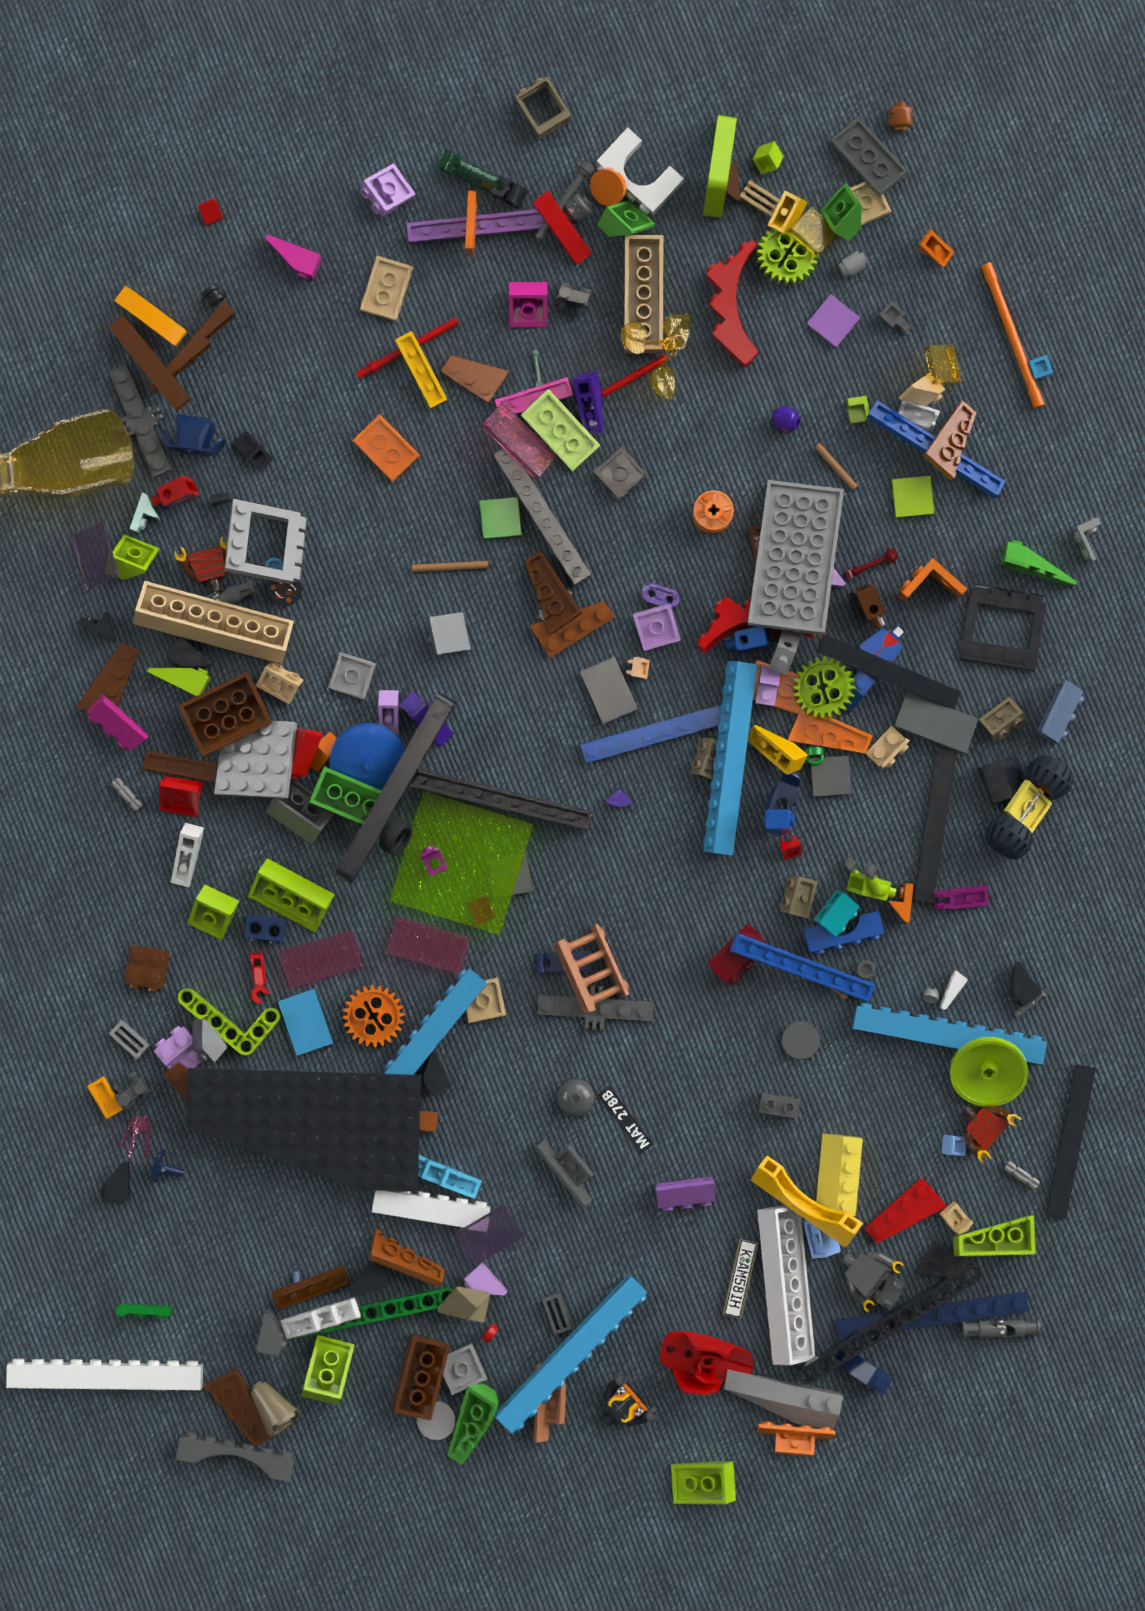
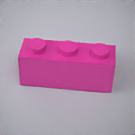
M103 694L87 710L88 714H90L88 718L96 725L99 722L104 727L102 730L109 737L115 736L118 739L116 743L124 750L128 748L132 751L148 738V735L140 726Z

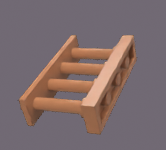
M599 924L590 927L592 933L570 943L566 942L565 939L553 943L583 1014L596 1010L595 1005L597 1002L619 993L620 998L629 995V986L619 972L605 940V931ZM593 940L596 941L599 951L579 960L573 958L571 954L573 949ZM600 958L604 959L607 966L606 969L586 978L581 977L580 967ZM611 975L615 986L596 995H589L588 985Z

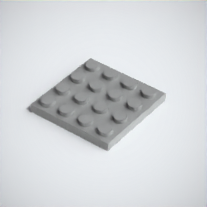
M272 721V724L221 748L214 794L219 796L288 799L297 723Z

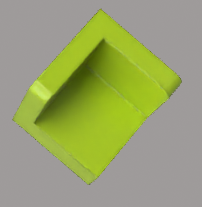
M773 141L759 146L753 161L762 175L777 170L782 161L783 154L776 142Z
M867 396L847 399L846 404L850 424L870 420L867 418L869 413Z

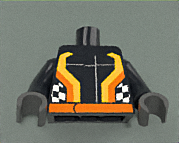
M620 1370L617 1376L607 1385L604 1394V1405L609 1411L601 1417L602 1421L607 1426L615 1420L622 1426H635L657 1420L660 1415L655 1416L652 1413L656 1408L652 1407L649 1410L646 1403L627 1382L629 1376L622 1378L620 1375L623 1371Z

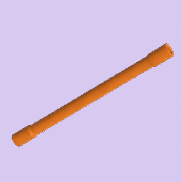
M991 262L981 266V269L991 290L1027 386L1033 408L1045 405L1035 383L999 287Z

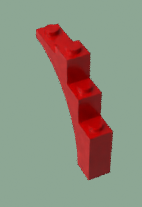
M753 239L749 243L745 241L738 249L740 252L736 256L731 255L726 260V266L719 261L717 264L713 263L706 270L708 272L706 279L720 292V294L716 292L710 298L709 308L723 321V323L719 322L712 329L714 331L712 338L744 369L759 353L749 341L741 326L736 305V290L740 273L758 245Z
M727 596L723 601H718L714 607L715 618L718 620L714 619L709 626L710 630L707 634H702L697 642L699 652L705 655L714 644L724 637L741 629L754 627L748 625L751 598L746 602L744 608ZM799 632L810 639H813V637L816 635L812 633Z

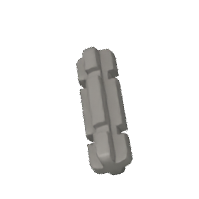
M120 778L115 779L111 785L115 790H118V793L127 804H130L134 811L141 808L142 803L135 799L136 796L127 786L123 785V781Z
M1008 1161L1004 1166V1170L1010 1174L1012 1173L1014 1177L1023 1183H1027L1030 1188L1036 1189L1039 1185V1180L1031 1177L1030 1174L1020 1167H1016L1011 1161Z

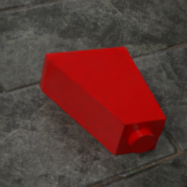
M297 728L291 770L292 779L298 780L299 776H307L323 732Z

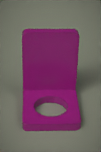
M430 846L422 850L423 853L419 857L423 860L429 875L432 876L447 869L439 848ZM438 858L441 865L438 869L430 867L431 859Z

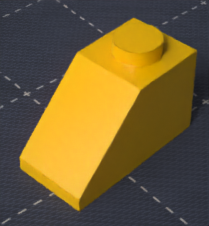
M784 191L768 226L785 234L800 219L808 202Z

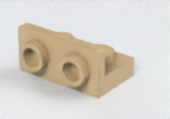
M270 662L264 668L256 687L290 704L303 679L298 674L283 669L280 664Z
M891 726L865 754L880 769L884 767L888 769L896 761L894 757L897 753L901 755L909 747L907 745L909 740L905 739Z

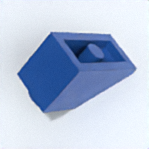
M861 670L853 677L855 682L851 683L852 686L856 687L855 690L850 692L855 697H849L848 699L852 704H845L849 713H851L875 682V680Z
M789 809L766 810L765 829L772 836L792 832V826H795V815H792Z

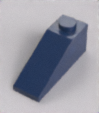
M838 1350L834 1357L836 1359L842 1358L844 1351ZM859 1355L840 1365L841 1368L882 1395L893 1380L891 1375Z

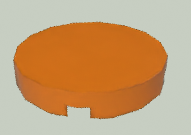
M612 168L598 170L591 177L590 181L591 193L594 199L602 205L611 206L623 200L624 194H626L627 188L623 176Z

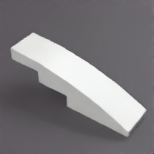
M355 1298L301 1313L283 1319L280 1322L286 1339L335 1326L341 1322L357 1319L361 1315Z

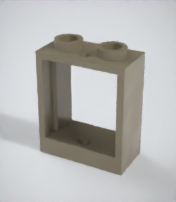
M548 77L544 79L539 78L533 82V86L528 89L522 88L516 93L515 102L539 140L571 121L570 112ZM547 89L561 113L537 126L523 102L542 90Z

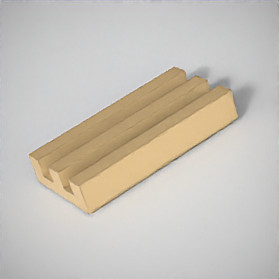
M751 180L740 194L742 200L770 218L780 199ZM750 187L753 188L754 190H756L757 192H759L760 194L764 195L765 197H767L768 199H770L771 201H773V202L776 203V204L774 205V204H772L771 202H769L768 200H766L765 198L761 197L760 195H758L757 193H755L754 191H752V190L750 189ZM746 193L761 201L762 203L770 207L772 210L769 211L768 209L764 208L763 206H761L760 204L746 196Z

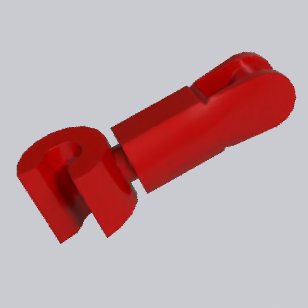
M260 951V953L250 952L253 985H256L251 993V997L254 1002L262 1004V1000L257 997V994L259 992H263L266 995L270 994L269 990L264 987L266 977L263 951ZM261 960V966H254V961Z

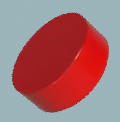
M490 1323L484 1331L481 1340L489 1343L497 1332V1326Z

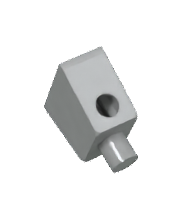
M788 630L782 631L770 662V669L787 675L801 635ZM784 643H790L791 645L786 647Z

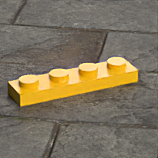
M411 331L395 339L429 407L432 408L446 401L447 398L413 332Z

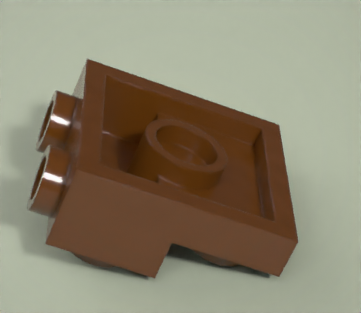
M132 945L124 983H128V988L134 989L145 986L147 991L158 992L159 989H164L171 951Z

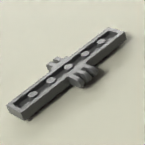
M127 365L109 372L127 414L126 417L116 421L117 425L125 423L124 426L119 428L120 432L128 430L127 433L122 435L123 439L136 435L154 478L172 471L154 429L158 425L157 421L164 418L162 414L154 415L161 411L160 408H145Z
M591 985V992H588L589 995L598 994L594 993L595 985ZM599 985L598 993L602 992L603 985ZM538 995L537 1014L585 1017V1031L589 1030V1023H593L592 1031H596V1024H600L599 1030L604 1032V1018L653 1021L654 1002L605 998L596 1003V1010L583 1014L576 997Z

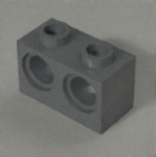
M761 1092L758 1112L797 1119L800 1099Z

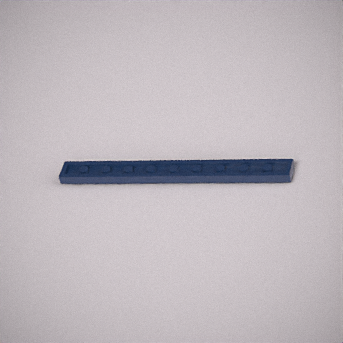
M1026 1291L943 1303L900 1330L1029 1311ZM902 1310L900 1313L901 1318H908L910 1310ZM888 1312L835 1319L838 1340L845 1339ZM886 1320L884 1328L889 1329L893 1327V1320ZM871 1329L867 1335L877 1334V1331Z

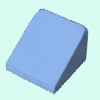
M944 1135L942 1154L965 1156L967 1144L965 1137Z

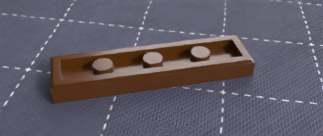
M146 750L143 769L216 783L218 764Z
M342 1265L277 1289L271 1293L278 1310L351 1284L345 1266Z

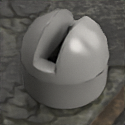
M928 987L924 992L923 1000L928 1003H937L939 991L936 988L931 989V987Z

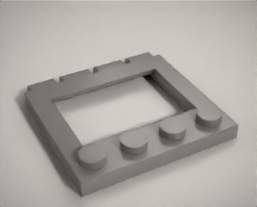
M233 499L224 571L286 584H292L293 581L299 582L301 567L298 566H302L303 550L300 549L304 548L305 533L303 532L306 530L307 518L301 517L299 512ZM251 515L288 522L283 570L245 563Z

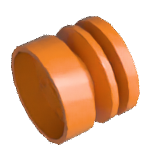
M712 490L703 493L694 504L692 516L695 525L699 530L707 534L721 533L731 523L734 512L733 503L721 491ZM711 507H715V510L719 511L714 516L712 512H708L711 510Z

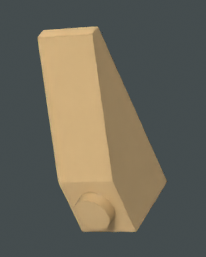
M928 373L912 384L898 398L901 401L927 406L931 402L933 404L937 403L943 397L941 393L945 388L931 373Z

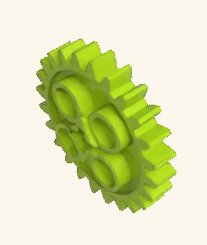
M797 225L794 229L790 228L785 234L772 228L771 232L766 231V237H761L760 241L762 243H759L757 246L760 250H757L756 253L757 256H760L757 259V263H763L759 269H766L764 276L772 275L770 281L777 278V284L783 280L785 286H787L789 281H791L792 285H795L796 279L800 283H802L803 277L808 279L809 273H813V267L817 265L815 260L819 256L815 253L818 247H812L815 240H808L811 235L810 233L803 235L804 229L800 232L797 231ZM780 240H786L788 245H783ZM793 242H796L797 244L792 249L791 254L788 255L782 267L778 268L784 255L787 254ZM796 250H802L804 255H799ZM770 255H776L778 260H773ZM786 265H792L795 270H789Z
M825 656L822 662L819 658H816L815 664L809 660V667L807 668L803 665L804 672H797L801 676L800 679H794L798 683L797 686H793V689L798 691L794 696L800 698L796 703L799 705L803 704L801 709L803 711L807 710L808 715H812L814 712L815 718H818L820 714L822 719H826L827 714L830 718H833L834 712L840 715L839 709L842 708L846 711L845 704H852L848 700L849 697H855V695L850 693L851 690L856 689V687L851 685V683L855 682V679L849 678L853 673L851 671L846 672L848 667L846 665L841 667L842 662L837 661L835 663V660L832 658L829 662ZM820 672L823 673V674H822L823 682H822V679H821V677H820ZM835 672V678L828 681V674ZM813 677H816V678H817L816 684L813 685V686H810V684H809L810 679L813 678ZM823 683L828 686L825 688V692L821 690L824 688ZM839 690V697L832 699V693ZM826 694L829 699V704H826ZM817 695H821V701L818 704H814V698Z

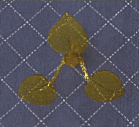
M673 314L664 320L663 330L668 335V338L664 340L645 341L647 332L639 322H630L621 329L622 343L633 354L643 353L645 345L663 344L664 349L671 353L660 364V369L653 370L650 376L653 390L667 400H672L675 393V374L670 367H664V365L673 356L677 355L676 351L685 347L690 334L692 316L687 314Z

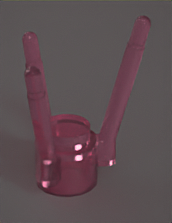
M133 1115V1119L129 1121L127 1130L120 1143V1147H123L132 1129L134 1132L127 1159L131 1158L138 1132L143 1133L144 1129L146 1158L149 1157V1129L151 1124L147 1123L148 1118Z

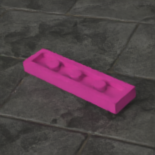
M568 377L496 399L495 403L500 419L524 412L548 389L558 400L572 397L573 393Z

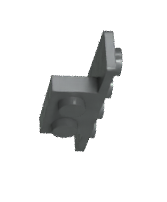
M545 1140L541 1141L535 1147L538 1155L545 1160L550 1170L558 1176L562 1185L574 1196V1200L582 1208L587 1206L592 1198L581 1184L594 1175L570 1144L556 1154Z

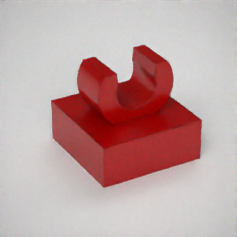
M794 835L791 836L792 841L785 842L784 838H781L780 846L784 860L802 855L799 839L796 840Z

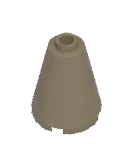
M259 1381L252 1386L251 1389L253 1391L250 1394L269 1437H272V1434L275 1436L292 1424L291 1419L293 1417L297 1420L301 1415L296 1407L267 1382L262 1383Z

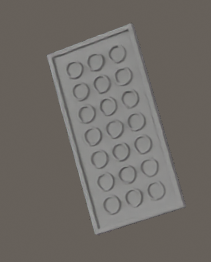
M768 480L748 618L749 626L825 635L844 489Z

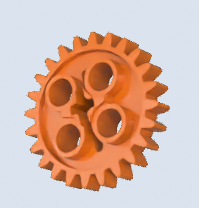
M371 985L370 990L363 986V992L358 989L356 990L358 996L350 995L353 1000L352 1002H345L349 1005V1008L343 1009V1011L348 1013V1015L342 1017L348 1020L344 1026H350L347 1033H354L353 1040L359 1037V1044L366 1041V1047H368L370 1042H373L374 1047H377V1042H380L384 1046L385 1039L388 1042H392L390 1036L397 1037L395 1031H402L398 1025L405 1023V1021L400 1019L401 1016L405 1015V1013L400 1012L404 1005L398 1006L397 1003L401 999L394 1000L395 992L389 995V988H386L383 992L381 985H379L377 990H375L374 985ZM374 997L381 999L382 1005L380 1008L372 1006V999ZM364 1001H367L374 1013L378 1012L377 1019L383 1026V1031L380 1030L374 1019L370 1020L371 1013L364 1005ZM357 1008L365 1010L366 1015L364 1018L360 1019L356 1016ZM385 1013L392 1016L390 1024H385L382 1021V1016ZM368 1024L375 1025V1034L370 1035L366 1032Z

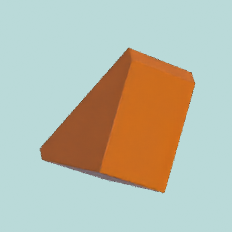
M331 732L321 739L311 763V767L317 773L329 762L332 745L337 739Z

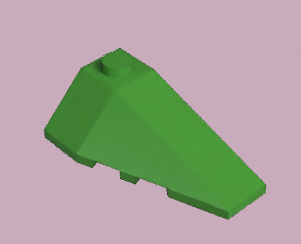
M1011 540V542L1005 544L999 566L1070 587L1076 585L1077 581L1028 547L1022 546V542Z
M484 1383L467 1386L447 1455L460 1464L465 1463L495 1417L498 1406L497 1393Z

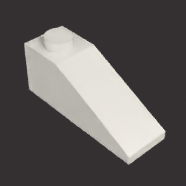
M185 823L179 836L171 883L190 887L201 846L203 827Z

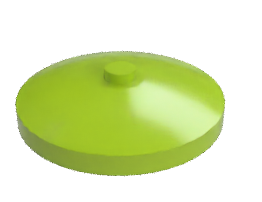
M982 1037L971 1040L958 1049L951 1061L950 1078L955 1091L964 1100L983 1107L1000 1106L1012 1101L1023 1091L1028 1080V1066L1021 1050L1011 1042L997 1037Z

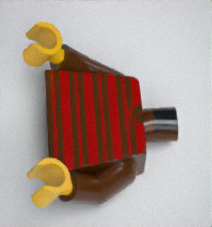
M221 537L219 546L188 553L187 557L183 547H181L183 552L181 555H177L174 550L175 558L179 560L184 572L193 581H199L200 584L208 583L210 593L221 590L219 580L227 578V573H229L224 571L227 543L223 541V537Z
M967 1106L960 1114L968 1121L963 1127L966 1130L964 1137L967 1146L978 1156L982 1164H985L982 1160L984 1156H988L991 1159L987 1151L1008 1125L1018 1127L1013 1124V1120L1015 1118L1021 1120V1117L995 1106L980 1107L976 1112Z

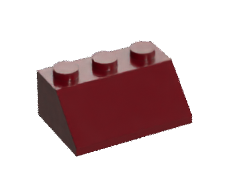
M749 923L738 933L768 944ZM734 937L707 963L712 971L728 987L731 984H736L741 978L740 975L744 971H749L754 966L753 962L755 961L730 951Z

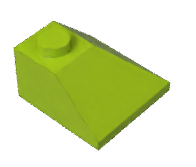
M124 534L109 557L106 573L123 580L143 574L159 552V548Z

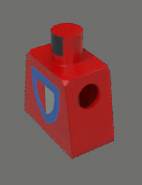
M181 476L158 487V495L151 497V501L155 508L162 505L172 508L199 497V493L192 478Z

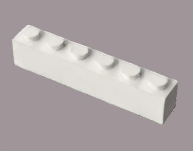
M375 1190L372 1212L487 1231L490 1206H487V1203L482 1201H476L475 1204L468 1203V1199L457 1198L456 1201L449 1200V1196L446 1195L431 1197L430 1193L421 1191L418 1194H413L411 1191Z

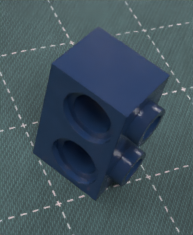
M247 914L244 937H249L248 941L260 943V939L268 940L267 944L279 945V942H284L287 919ZM254 923H258L261 926V931L258 934H254L251 931V926ZM273 926H278L280 929V934L277 937H273L270 934V929Z

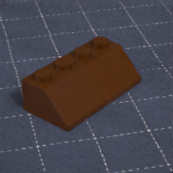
M410 1332L390 1407L394 1413L431 1421L450 1344Z

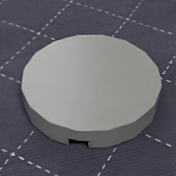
M436 1401L431 1421L417 1418V1424L420 1432L425 1437L431 1440H440L452 1433L456 1417L454 1411L447 1403Z

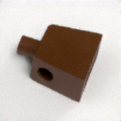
M866 584L851 591L863 619L870 620L874 629L885 625L881 617L885 610L875 586ZM871 605L874 607L872 612L869 611Z

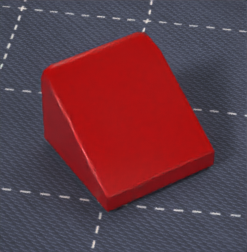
M215 198L198 205L206 226L224 219Z

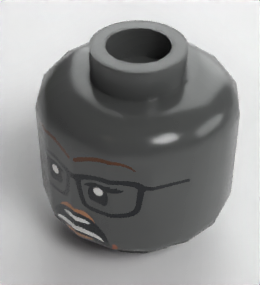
M575 194L565 204L563 212L571 222L579 223L590 215L591 209L589 206L592 203L586 195L582 197L579 194Z

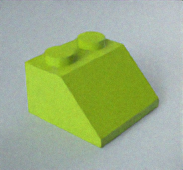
M204 885L195 900L187 924L222 940L236 912L239 900Z

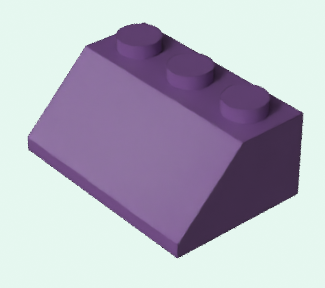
M712 1176L655 1184L658 1209L662 1208V1211L674 1210V1206H681V1209L692 1208V1204L700 1203V1206L712 1205L713 1201H716L714 1179Z

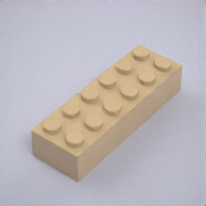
M625 235L624 353L662 354L663 235Z

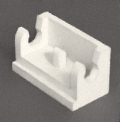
M906 401L901 402L898 411L900 415L929 432H932L940 412L924 405Z

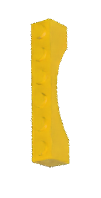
M766 1156L751 1178V1181L845 1248L863 1224L848 1212L829 1209L807 1197L791 1181L784 1167L769 1156Z

